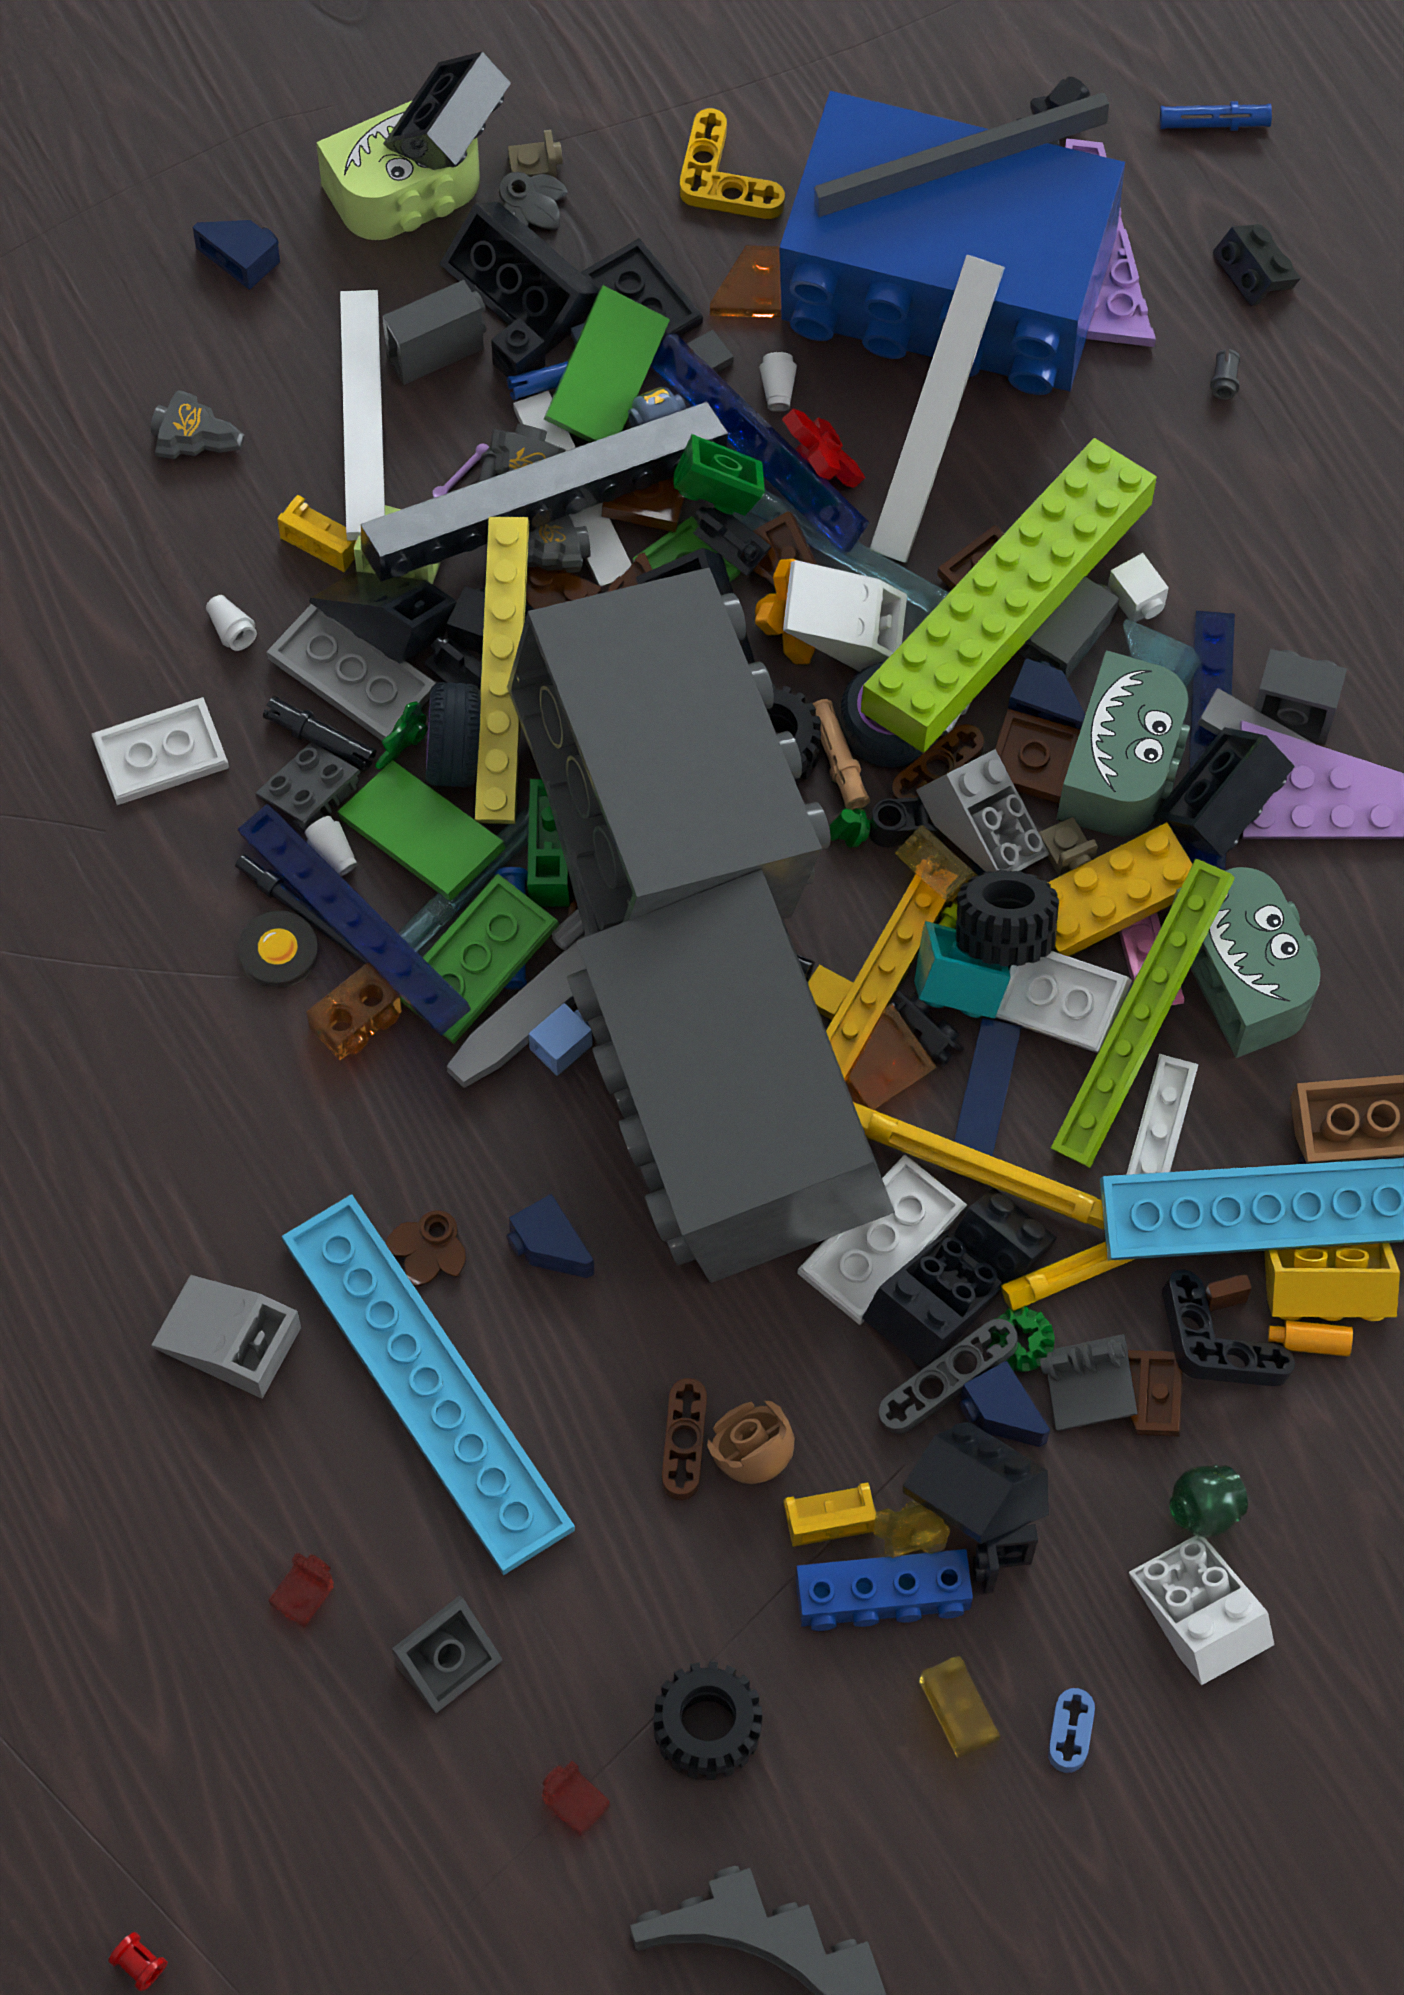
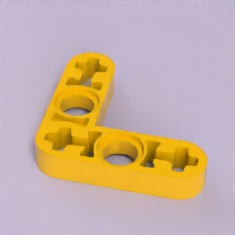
M714 108L701 110L697 113L693 122L680 176V197L682 201L694 207L763 219L778 217L783 212L785 204V191L782 186L769 180L718 172L726 139L727 119L720 110ZM708 124H715L712 129L711 140L705 138V128L708 127ZM706 151L713 156V159L707 163H700L693 156L697 152ZM695 174L701 176V187L698 188V191L691 190L695 183ZM727 188H736L742 192V196L738 199L730 200L725 198L722 192ZM749 192H753L752 202L748 201ZM766 196L773 197L770 204L763 203Z

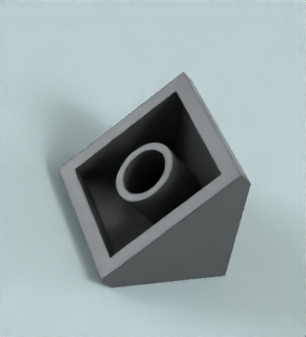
M460 1595L392 1648L395 1666L435 1713L439 1712L503 1660Z

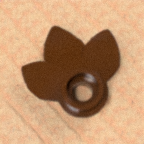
M434 1210L424 1214L418 1222L401 1223L391 1232L385 1242L393 1256L405 1257V1273L414 1287L431 1282L440 1270L450 1276L457 1277L466 1261L465 1248L457 1239V1223L449 1213L441 1210ZM434 1227H441L445 1230L444 1234L440 1237H433L430 1231Z

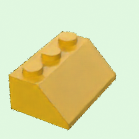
M1389 1243L1264 1251L1267 1301L1272 1317H1279L1290 1321L1299 1320L1302 1317H1320L1327 1321H1338L1343 1319V1317H1361L1368 1321H1380L1385 1317H1397L1400 1270Z

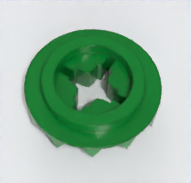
M1024 1306L1015 1311L1008 1308L1001 1316L994 1318L1006 1320L1013 1326L1017 1325L1018 1329L1021 1328L1024 1334L1033 1333L1028 1338L1029 1352L1026 1353L1025 1348L1021 1347V1344L1018 1342L1016 1352L1006 1360L1013 1371L1026 1372L1034 1370L1041 1366V1358L1047 1357L1048 1352H1053L1055 1344L1053 1327L1042 1312H1036ZM997 1331L991 1334L992 1343L989 1345V1348L995 1344L1000 1345L1001 1348L1006 1347V1336L1008 1333L1000 1335Z

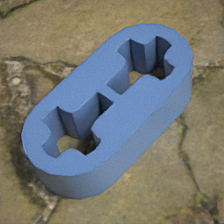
M1071 1688L1064 1691L1059 1696L1054 1709L1048 1758L1054 1768L1064 1773H1072L1079 1770L1084 1764L1089 1750L1095 1704L1092 1697L1082 1689ZM1072 1700L1080 1701V1709L1086 1710V1713L1079 1714L1076 1726L1068 1725L1070 1711L1063 1709V1706H1070ZM1067 1735L1074 1736L1073 1750L1080 1752V1755H1073L1071 1761L1063 1760V1753L1056 1750V1747L1063 1748Z

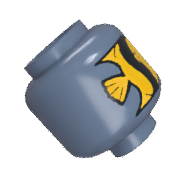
M659 387L635 397L632 409L628 410V417L631 427L634 428L685 410L686 406L679 394L674 396L668 388Z

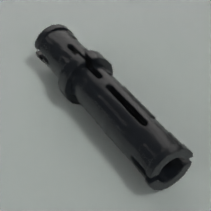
M273 696L266 706L271 709L270 711L264 710L263 718L291 731L292 737L298 740L304 738L361 768L363 771H367L372 765L373 761L369 760V758H375L377 753L375 748H371L314 718L313 712L307 709L301 711L276 696Z

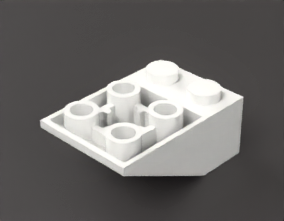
M794 560L791 562L783 631L861 672L867 666H873V664H878L879 662L884 663L902 644L907 594L877 578Z
M1201 1533L1129 1571L1130 1578L1177 1655L1201 1685L1274 1645L1268 1612Z

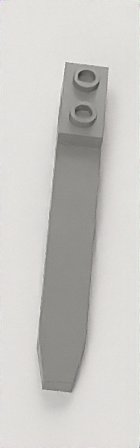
M585 933L579 939L585 938ZM576 941L478 1027L464 1042L447 1065V1072L463 1088L503 1066L529 1043V1033L563 1003L569 1008L576 1003L567 976L586 969Z

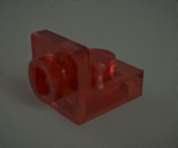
M297 1552L292 1558L293 1567L270 1597L269 1604L305 1628L334 1587L332 1575L329 1573L331 1568L324 1561L312 1554L306 1558Z
M573 1761L565 1768L561 1765L555 1767L542 1783L545 1786L542 1791L543 1802L580 1837L610 1807V1801L579 1772V1767Z

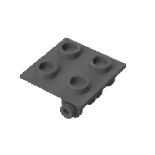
M311 742L278 773L272 776L256 794L294 817V826L301 833H304L310 825L324 817L322 813L327 816L332 813L329 804L337 808L340 802L357 790L356 785L360 782L357 775L360 771Z
M1125 1334L1053 1349V1352H1048L1047 1357L1040 1359L1043 1374H1048L1056 1431L1138 1415Z

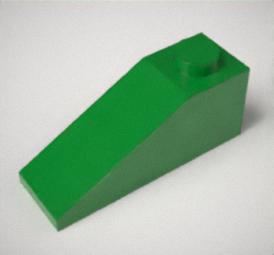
M530 779L527 878L529 898L540 907L570 906V876L547 792L542 779Z

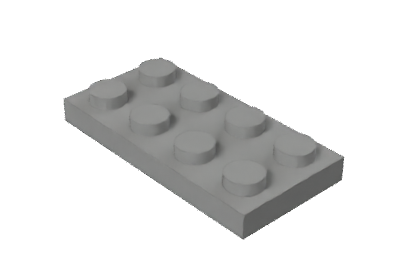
M312 604L267 651V657L271 662L381 741L392 733L394 725L403 714L405 706L408 703L418 701L422 708L430 699L431 687L436 684V682L406 661L399 664L389 659L383 652L364 639L355 636L352 631L336 620L327 617Z

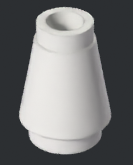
M773 352L766 354L759 368L767 408L771 411H786L790 408L797 365L793 362V356L788 353Z
M223 595L215 596L207 603L206 611L209 613L224 646L239 651L253 643L257 635L253 619Z
M325 816L305 830L304 834L308 838L306 844L335 871L338 877L349 873L357 866L358 863L354 858L339 821L334 822L331 816Z

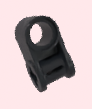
M919 796L914 798L883 799L873 808L869 836L875 844L881 847L931 846L939 844L947 838L934 826ZM891 820L896 826H885L880 821Z

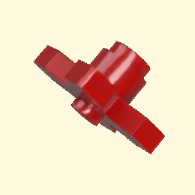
M794 408L782 418L790 433L801 442L800 445L790 452L791 458L786 461L787 468L800 483L806 485L809 481H816L820 477L830 480L836 476L844 485L855 488L865 479L856 462L841 449L843 445L840 437L829 421L819 417L812 421L804 412Z

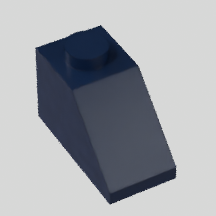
M251 220L197 222L192 227L196 249L249 290L280 263L277 237L268 228H260Z
M1025 659L1010 695L1008 709L1081 729L1086 714L1063 671L1056 669L1046 661Z
M552 1194L509 1217L510 1233L506 1235L508 1242L517 1256L525 1255L530 1265L584 1278L594 1275L593 1258Z
M1007 1361L963 1384L962 1400L959 1401L964 1416L970 1423L976 1421L979 1428L988 1434L1041 1447L1047 1443L1050 1429Z

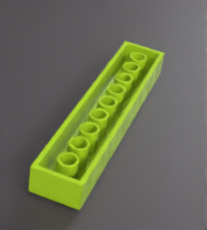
M1093 438L863 685L861 712L922 753H925L1065 600L1084 576H1087L1152 505L1157 476L1096 438Z

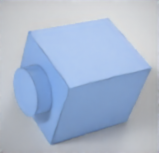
M565 1003L529 1033L530 1050L556 1076L592 1046V1030L588 1021L584 1022L579 1010L573 1012Z

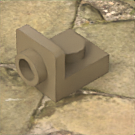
M551 129L544 130V142L508 146L511 172H522L529 177L546 174L557 179L556 165L563 164L560 142L553 143Z
M1074 817L1039 832L1049 852L1047 857L1059 876L1076 869L1096 857L1098 845L1094 839L1087 841Z

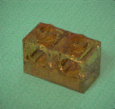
M369 963L365 964L306 1011L309 1028L340 1061L349 1053L354 1055L361 1051L368 1043L370 1036L380 1028L386 1030L391 1027L399 1018L400 1012H402L400 995ZM372 997L382 1000L378 1005L372 1007L363 1004L366 999ZM339 1022H347L351 1025L345 1031H335L332 1029Z

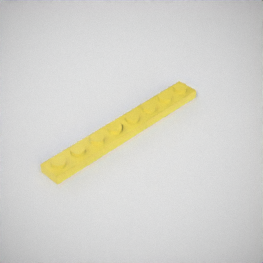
M489 517L480 733L475 821L478 823L516 824L520 721L507 685L525 623L529 538L528 517Z

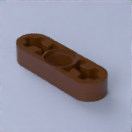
M969 724L955 727L895 777L892 783L891 799L914 798L910 793L905 796L902 795L903 786L911 789L918 784L919 775L922 782L917 786V789L944 776L933 775L927 770V764L933 760L945 762L949 768L947 773L981 757L984 745L982 732L977 727ZM961 739L965 743L972 740V749L967 746L963 747L957 752L955 760L953 754L958 750L959 740Z
M693 1378L678 1380L671 1387L669 1394L662 1487L665 1493L675 1500L691 1498L698 1491L700 1484L707 1392L704 1385ZM685 1391H693V1397L700 1399V1401L692 1402L691 1419L682 1418L683 1400L676 1399L684 1397ZM680 1429H689L696 1435L697 1441L691 1448H678L672 1440L674 1433ZM678 1459L687 1460L686 1478L693 1479L692 1481H686L684 1488L676 1487L675 1480L669 1479V1477L677 1476Z

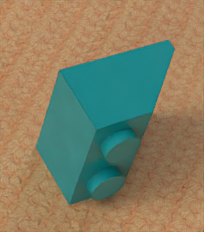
M925 921L914 979L918 998L935 1008L947 1006L959 1009L971 1017L979 1018L986 1016L995 1019L1011 979L1008 966L987 964L981 959L970 957L969 952L962 951L959 943L956 942V929Z

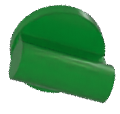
M854 808L853 810L844 809L829 825L830 840H845L846 845L852 848H857L862 841H866L870 833V820L867 818L865 811L859 808Z

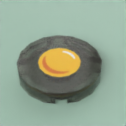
M284 910L268 911L253 918L243 929L238 941L239 960L246 975L259 985L266 987L268 985L278 986V988L290 987L303 981L314 969L318 955L317 936L310 923L298 914Z

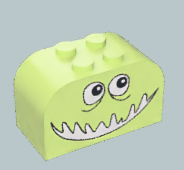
M410 101L316 142L321 185L344 224L354 234L370 240L392 238L405 231H414L421 224L432 219L451 214L455 209L465 205L475 196L480 184L478 138L473 139L466 150V158L454 168L446 167L432 170L387 149L383 143L412 102Z

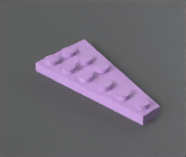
M1066 138V148L1107 157L1102 142ZM1121 208L1119 211L1116 240L1086 339L1154 347L1156 338L1153 328H1151L1149 323L1148 308L1145 299L1142 297L1134 256L1127 231L1124 229L1121 219Z
M1241 720L1240 730L1267 735L1295 766L1287 776L1284 786L1277 792H1274L1265 803L1260 816L1249 823L1242 832V839H1404V773Z

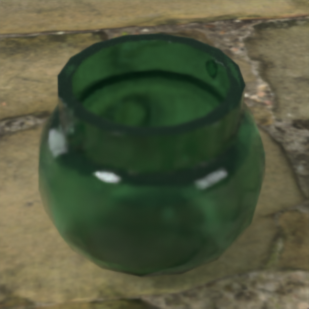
M1217 1464L1213 1466H1197L1185 1471L1175 1482L1169 1506L1173 1519L1181 1528H1186L1198 1537H1215L1225 1533L1247 1513L1248 1496L1239 1475L1227 1465L1218 1466Z

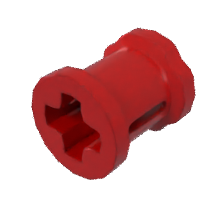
M132 1932L114 1949L108 1962L114 1967L119 1965L136 1981L135 1987L139 1991H144L165 1970L168 1961L163 1957L157 1958L140 1942L141 1936L137 1932Z

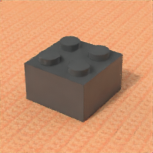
M1270 648L1254 709L1305 739L1325 745L1337 709L1347 668L1337 666L1329 660L1317 661L1301 657L1290 650L1278 651Z

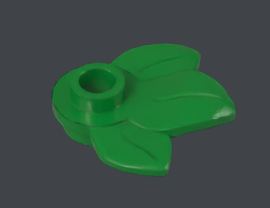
M418 701L408 703L405 706L403 714L394 725L392 733L382 740L386 751L375 764L376 768L383 769L392 760L395 761L406 747L411 744L417 745L426 735L428 726L425 725L427 717L421 712V704Z

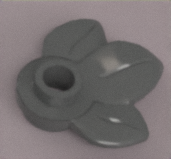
M511 172L503 177L499 185V196L505 203L504 207L527 227L529 224H532L542 229H558L560 213L556 201L562 199L568 193L563 183L546 174L529 177L522 172ZM515 184L523 187L524 192L520 194L515 193L511 186Z

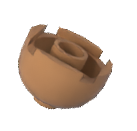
M765 1401L767 1406L755 1407L753 1402H748L730 1410L715 1424L713 1430L716 1436L713 1442L708 1439L707 1446L717 1466L725 1475L737 1482L756 1484L773 1479L785 1469L793 1456L795 1441L793 1431L781 1407L772 1401Z

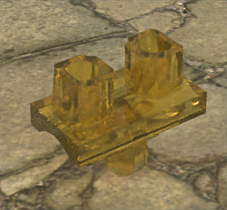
M913 1500L907 1502L901 1511L894 1512L888 1508L878 1511L875 1516L873 1533L885 1540L884 1554L894 1558L920 1549L929 1554L942 1551L946 1547L950 1529L944 1524V1519Z

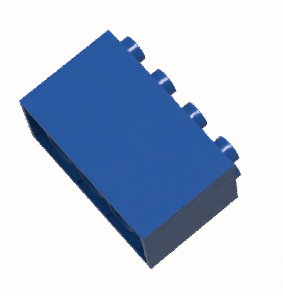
M830 91L779 247L782 320L789 321L791 328L796 333L812 340H829L833 337L834 333L861 339L867 350L884 358H902L905 356L906 351L933 357L966 255H971L1003 266L1005 269L969 377L977 375L979 369L1009 376L1008 380L1011 385L1025 393L1045 395L1050 393L1053 387L1071 392L1089 325L1092 321L1096 302L1117 236L1125 162L1046 143L819 217L814 206V187L816 185L988 130L987 128Z

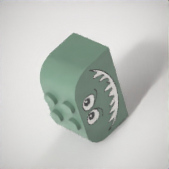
M1106 650L1064 780L1056 820L1065 821L1074 817L1077 824L1081 827L1119 837L1140 833L1154 821L1153 815L1159 809L1161 799H1167L1173 790L1176 773L1182 761L1191 727L1184 724L1188 708V693L1184 683L1174 672L1160 665Z
M1248 867L1226 870L1235 879L1190 967L1235 1058L1296 1034L1307 1020L1320 982V966L1316 958L1318 956L1317 948L1311 936L1304 935L1299 925L1300 917L1296 906L1292 901L1287 902L1279 885L1269 875ZM1181 888L1176 889V893H1175V896H1174L1173 903H1174V901H1175V899H1176V897H1177V895H1178V893H1179V891H1180Z

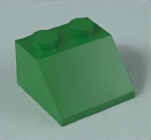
M691 434L674 471V488L682 496L690 500L697 501L700 498L713 503L714 507L723 513L734 514L736 512L746 516L765 492L762 461Z

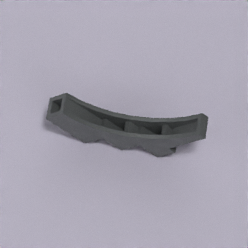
M739 1866L722 1869L714 1874V1880L708 1881L709 1900L704 1901L702 1896L689 1898L678 1904V1910L663 1915L661 1910L649 1911L636 1917L637 1923L630 1925V1936L635 1951L678 1943L718 1945L739 1949L773 1963L798 1979L814 1995H886L868 1941L857 1944L856 1939L846 1940L832 1946V1953L826 1955L809 1904L798 1907L796 1902L788 1903L775 1908L772 1911L773 1916L767 1918L751 1868L741 1871Z

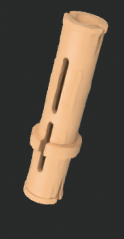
M828 699L818 700L812 704L816 708V716L820 717V740L831 766L829 771L831 779L838 784L846 809H861L869 804L870 798L860 777V764L851 755L832 701Z

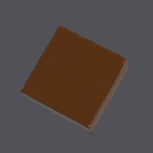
M1243 1274L1209 1283L1206 1289V1296L1210 1312L1247 1302L1252 1289L1248 1276Z

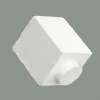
M1143 553L1112 569L1110 572L1108 587L1114 592L1115 596L1119 597L1118 605L1132 624L1144 617L1151 619L1164 609L1169 587Z

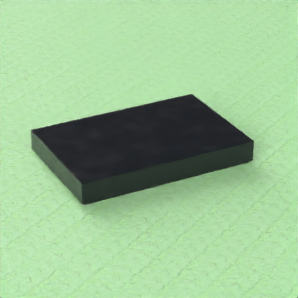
M640 238L580 272L597 288L600 289L604 285L669 318L670 321L658 349L703 323V315Z

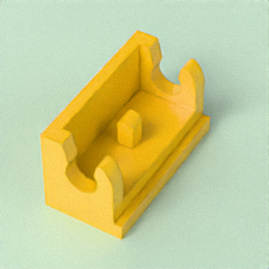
M297 495L283 514L281 513L277 518L280 538L345 573L355 559L354 547L357 540L347 541L345 526L311 509L308 504L304 503L305 498Z
M868 1482L860 1484L857 1488L794 1499V1496L785 1498L783 1501L793 1547L875 1532L877 1515Z

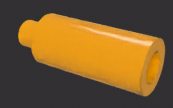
M1285 1320L1284 1327L1269 1325L1268 1342L1282 1343V1346L1289 1351L1350 1357L1353 1341L1352 1327Z

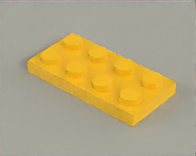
M1167 822L1048 882L1051 884V888L1056 890L1057 898L1059 899L1055 944L1057 953L1069 957L1173 904L1176 889L1182 887L1193 864Z

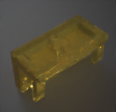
M923 825L895 852L904 863L947 903L951 900L956 906L958 903V892H960L962 884L968 883V879L977 876Z
M960 1656L923 1670L920 1679L924 1692L957 1759L991 1744L1001 1737Z

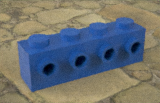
M966 1549L798 1565L796 1568L795 1579L801 1627L811 1626V1629L814 1631L834 1629L837 1627V1623L854 1622V1626L858 1627L872 1626L878 1624L879 1619L896 1618L897 1622L902 1623L920 1620L922 1618L921 1615L938 1613L940 1618H955L962 1616L964 1611L970 1610L973 1600Z

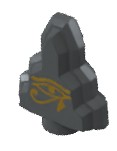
M182 390L175 392L168 407L158 405L152 416L150 430L151 435L158 436L155 456L175 459L180 454L196 456L204 450L219 453L240 450L245 439L244 434L228 421L215 418L210 407L198 403L196 395Z
M517 423L515 432H505L499 429L492 430L490 450L496 454L494 470L498 475L563 453L566 449L545 441L547 431L533 426Z
M569 515L558 518L555 522L537 527L533 532H529L527 568L538 566L547 571L564 570L567 573L580 572L582 558L591 556L587 527H574Z

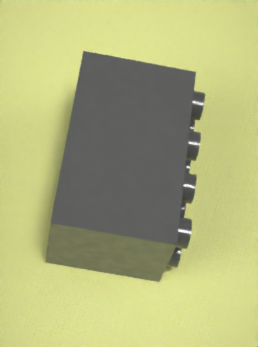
M710 568L527 612L507 689L561 832L572 855L599 932L760 869L763 870L783 920L791 918L805 886L812 884L814 881V866L821 850L828 849L830 846V829L824 810L816 801L804 804L794 780L800 778L802 773V762L798 745L789 731L776 734L768 715L767 709L772 708L774 702L773 687L769 673L760 661L748 664L739 640H743L746 635V622L740 601L734 593L720 595Z
M762 869L576 941L586 969L568 975L567 980L584 1022L588 1021L598 1044L597 1047L593 1048V1053L609 1093H614L624 1117L623 1120L619 1121V1125L626 1146L636 1168H641L645 1181L651 1191L650 1194L645 1195L654 1224L663 1242L667 1241L677 1266L696 1259L709 1282L713 1283L895 1213L787 927Z

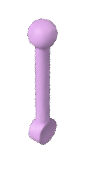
M484 443L479 444L476 447V453L444 486L434 488L433 498L447 494L481 459V455L486 452L489 446Z

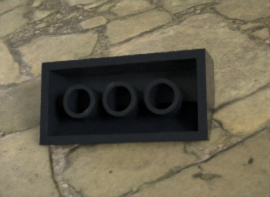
M499 202L474 204L439 263L458 281L465 280L471 292L477 291L483 303L508 325L520 318L545 341V354L569 336L572 327L583 324L586 321L600 290Z

